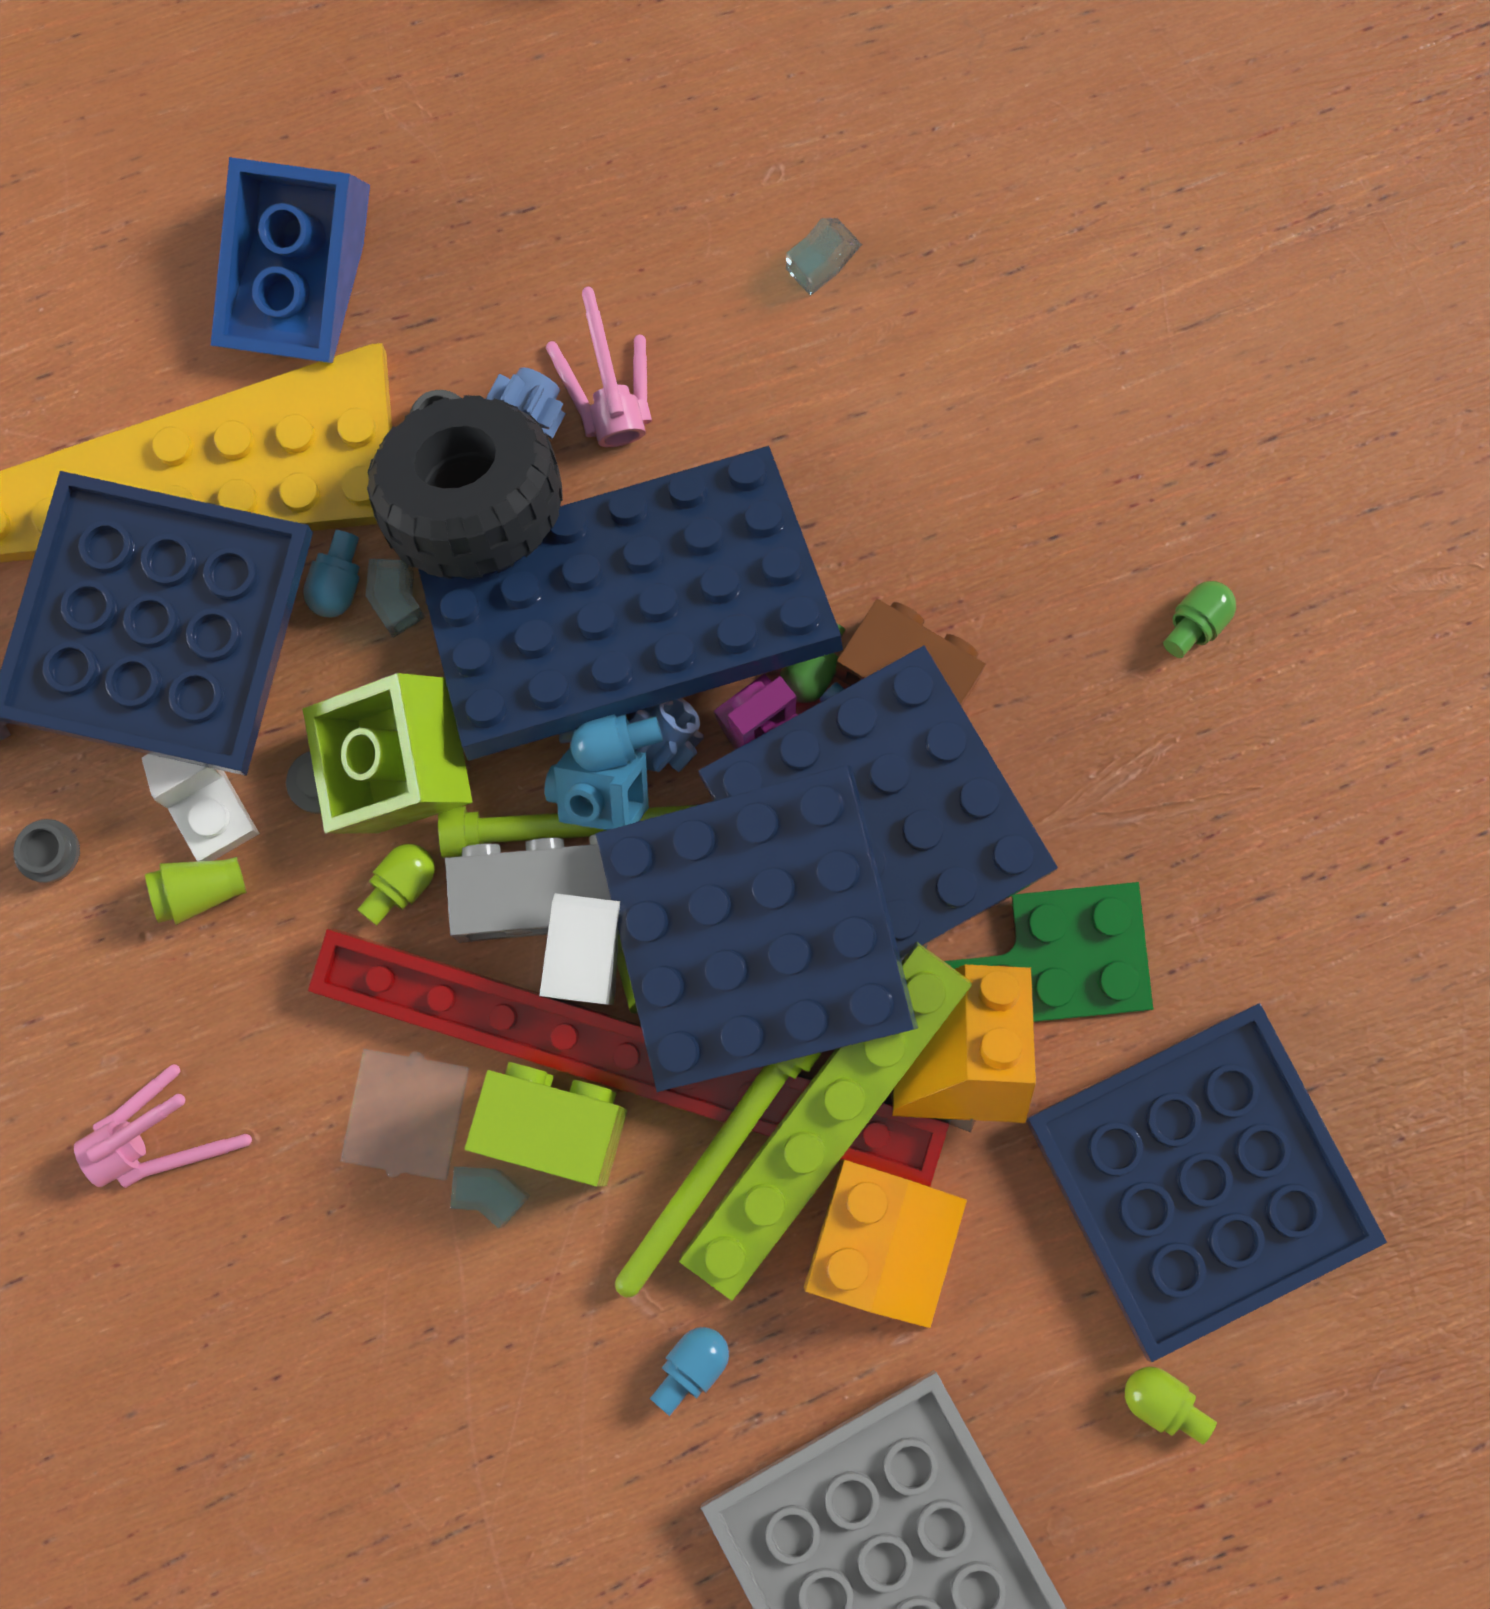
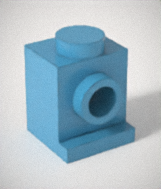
M569 748L559 762L550 767L545 780V797L548 802L557 803L559 822L604 830L639 822L649 808L646 753L636 751L637 759L628 761V765L604 771H589L576 763Z

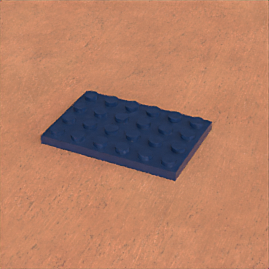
M769 446L560 506L559 517L553 529L551 528L547 536L543 538V542L527 558L525 556L514 563L513 567L499 573L494 571L484 574L481 578L473 579L452 576V579L430 575L418 569L462 748L468 761L575 730L588 721L613 714L616 717L843 650L839 628Z

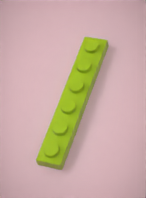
M916 942L901 962L918 1028L836 1048L681 1253L679 1262L731 1301L734 1300L972 986L970 980L920 943Z

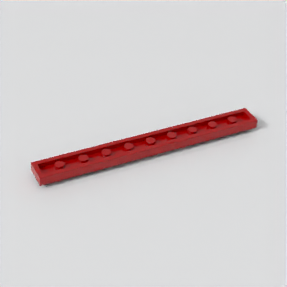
M334 928L326 930L308 988L309 992L724 1123L764 1067L657 1092L640 1024L557 998L539 996L540 993ZM800 1074L796 1079L789 1076L752 1131L770 1137L813 1079ZM884 1101L841 1157V1160H847L931 1187L949 1123L936 1118L893 1116V1104Z

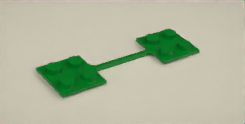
M1139 882L1014 894L1011 896L1015 942L1007 953L998 956L944 961L953 969L965 964L1031 968L1033 1022L1154 1010Z

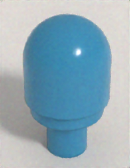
M335 530L328 554L318 553L316 561H312L304 584L303 596L307 606L315 614L327 618L336 617L347 611L352 604L360 576H358L360 567L352 563L359 541L358 536L345 531Z
M613 714L580 725L572 736L570 749L574 760L582 768L589 771H604L628 765V761L637 759V748L663 742L657 717L629 724L626 715L616 717Z
M697 1327L684 1334L665 1357L667 1361L662 1366V1369L668 1376L649 1399L670 1416L688 1393L696 1399L702 1392L706 1393L723 1373L729 1361V1348L724 1337L718 1331L708 1327Z

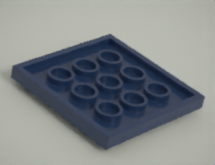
M60 471L0 670V721L247 776L312 539V530L306 524Z
M925 645L698 770L699 776L712 799L716 801L843 765L852 766L900 959L909 953L916 942L922 946L927 945L1058 869V866Z
M843 765L595 833L611 900L620 901L617 927L657 1092L918 1028L852 766Z
M1260 1003L1240 1011L1026 1119L1146 1360L1149 1362H1154L1387 1243Z

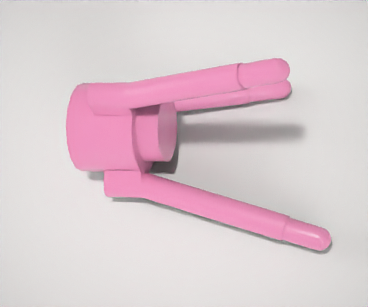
M585 287L582 290V297L603 383V388L593 394L594 404L590 405L558 345L554 341H550L546 344V350L582 417L586 437L596 436L598 444L603 447L622 446L635 442L645 436L646 430L644 425L652 422L647 403L646 339L641 334L636 335L634 338L632 395L629 392L628 386L617 385L595 293L591 287Z
M174 1064L165 1069L155 1079H152L113 1114L93 1124L94 1132L76 1141L74 1153L81 1170L95 1186L103 1187L117 1179L124 1188H127L144 1177L247 1147L251 1144L252 1138L248 1134H242L140 1163L138 1159L146 1154V1148L140 1134L185 1104V1097L181 1094H176L130 1123L127 1120L179 1075L180 1068Z

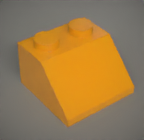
M967 964L960 966L955 970L970 980L972 986L894 1087L893 1116L1026 1123L1036 1085L1031 968Z
M841 1160L804 1284L805 1292L870 1313L931 1328L967 1199L847 1160Z

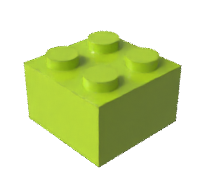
M396 673L302 708L325 834L381 833L473 803L463 748L444 677Z
M508 1062L505 1074L487 1070L464 1150L592 1186H607L628 1111L614 1104L616 1092L574 1079L570 1092L551 1087L554 1075L513 1062Z

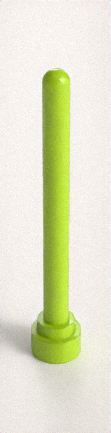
M697 805L651 807L647 809L640 821ZM461 806L438 814L439 845L442 858L462 857L463 847L481 843L526 841L542 838L590 837L595 835V833L606 831L604 829L559 822L558 813L480 818L479 812H467L466 806Z
M822 1052L767 1065L762 1068L617 1276L615 1288L621 1296L630 1298L639 1293L788 1077L796 1079L802 1069L809 1072Z

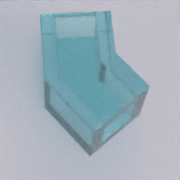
M821 218L810 233L787 252L786 270L811 296L843 269L862 244L838 218Z
M369 559L366 598L394 638L426 618L412 596L414 571L411 566L402 560Z
M454 1167L450 1209L478 1210L498 1229L504 1228L530 1197L527 1192L500 1169Z

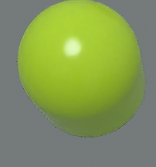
M403 844L395 847L373 871L374 876L369 880V883L375 889L357 910L377 926L394 905L401 910H404L408 904L412 905L429 886L434 877L435 866L428 851L415 844Z
M1157 1367L1140 1368L1126 1382L1124 1393L1127 1406L1139 1419L1160 1433L1165 1431L1173 1436L1180 1429L1202 1445L1208 1441L1217 1422L1193 1406L1196 1395L1189 1391L1187 1385Z

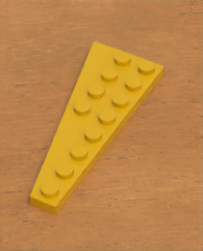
M369 344L334 356L333 363L319 361L1 470L0 563L34 559L60 471L306 524L312 531L378 524L367 491L369 481L367 472L371 459L374 458L377 449L380 448L379 445L392 429L387 355L383 344Z

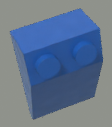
M229 157L211 346L333 363L364 247L370 185L349 173Z

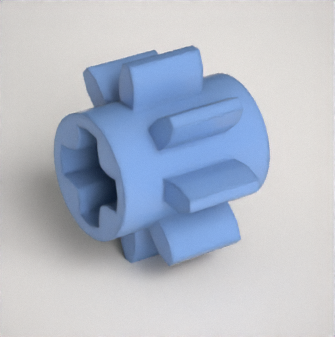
M519 368L516 375L513 374L511 379L498 374L486 397L488 400L495 398L517 406L519 410L531 415L541 424L545 436H548L550 439H553L566 414L561 410L563 403L556 400L560 392L558 385L547 376L530 368Z
M682 698L628 714L630 717L628 719L629 724L657 717L663 742L636 749L637 752L646 753L647 770L660 772L669 762L675 770L680 772L697 754L695 747L704 739V735L697 731L700 726V720L696 711Z

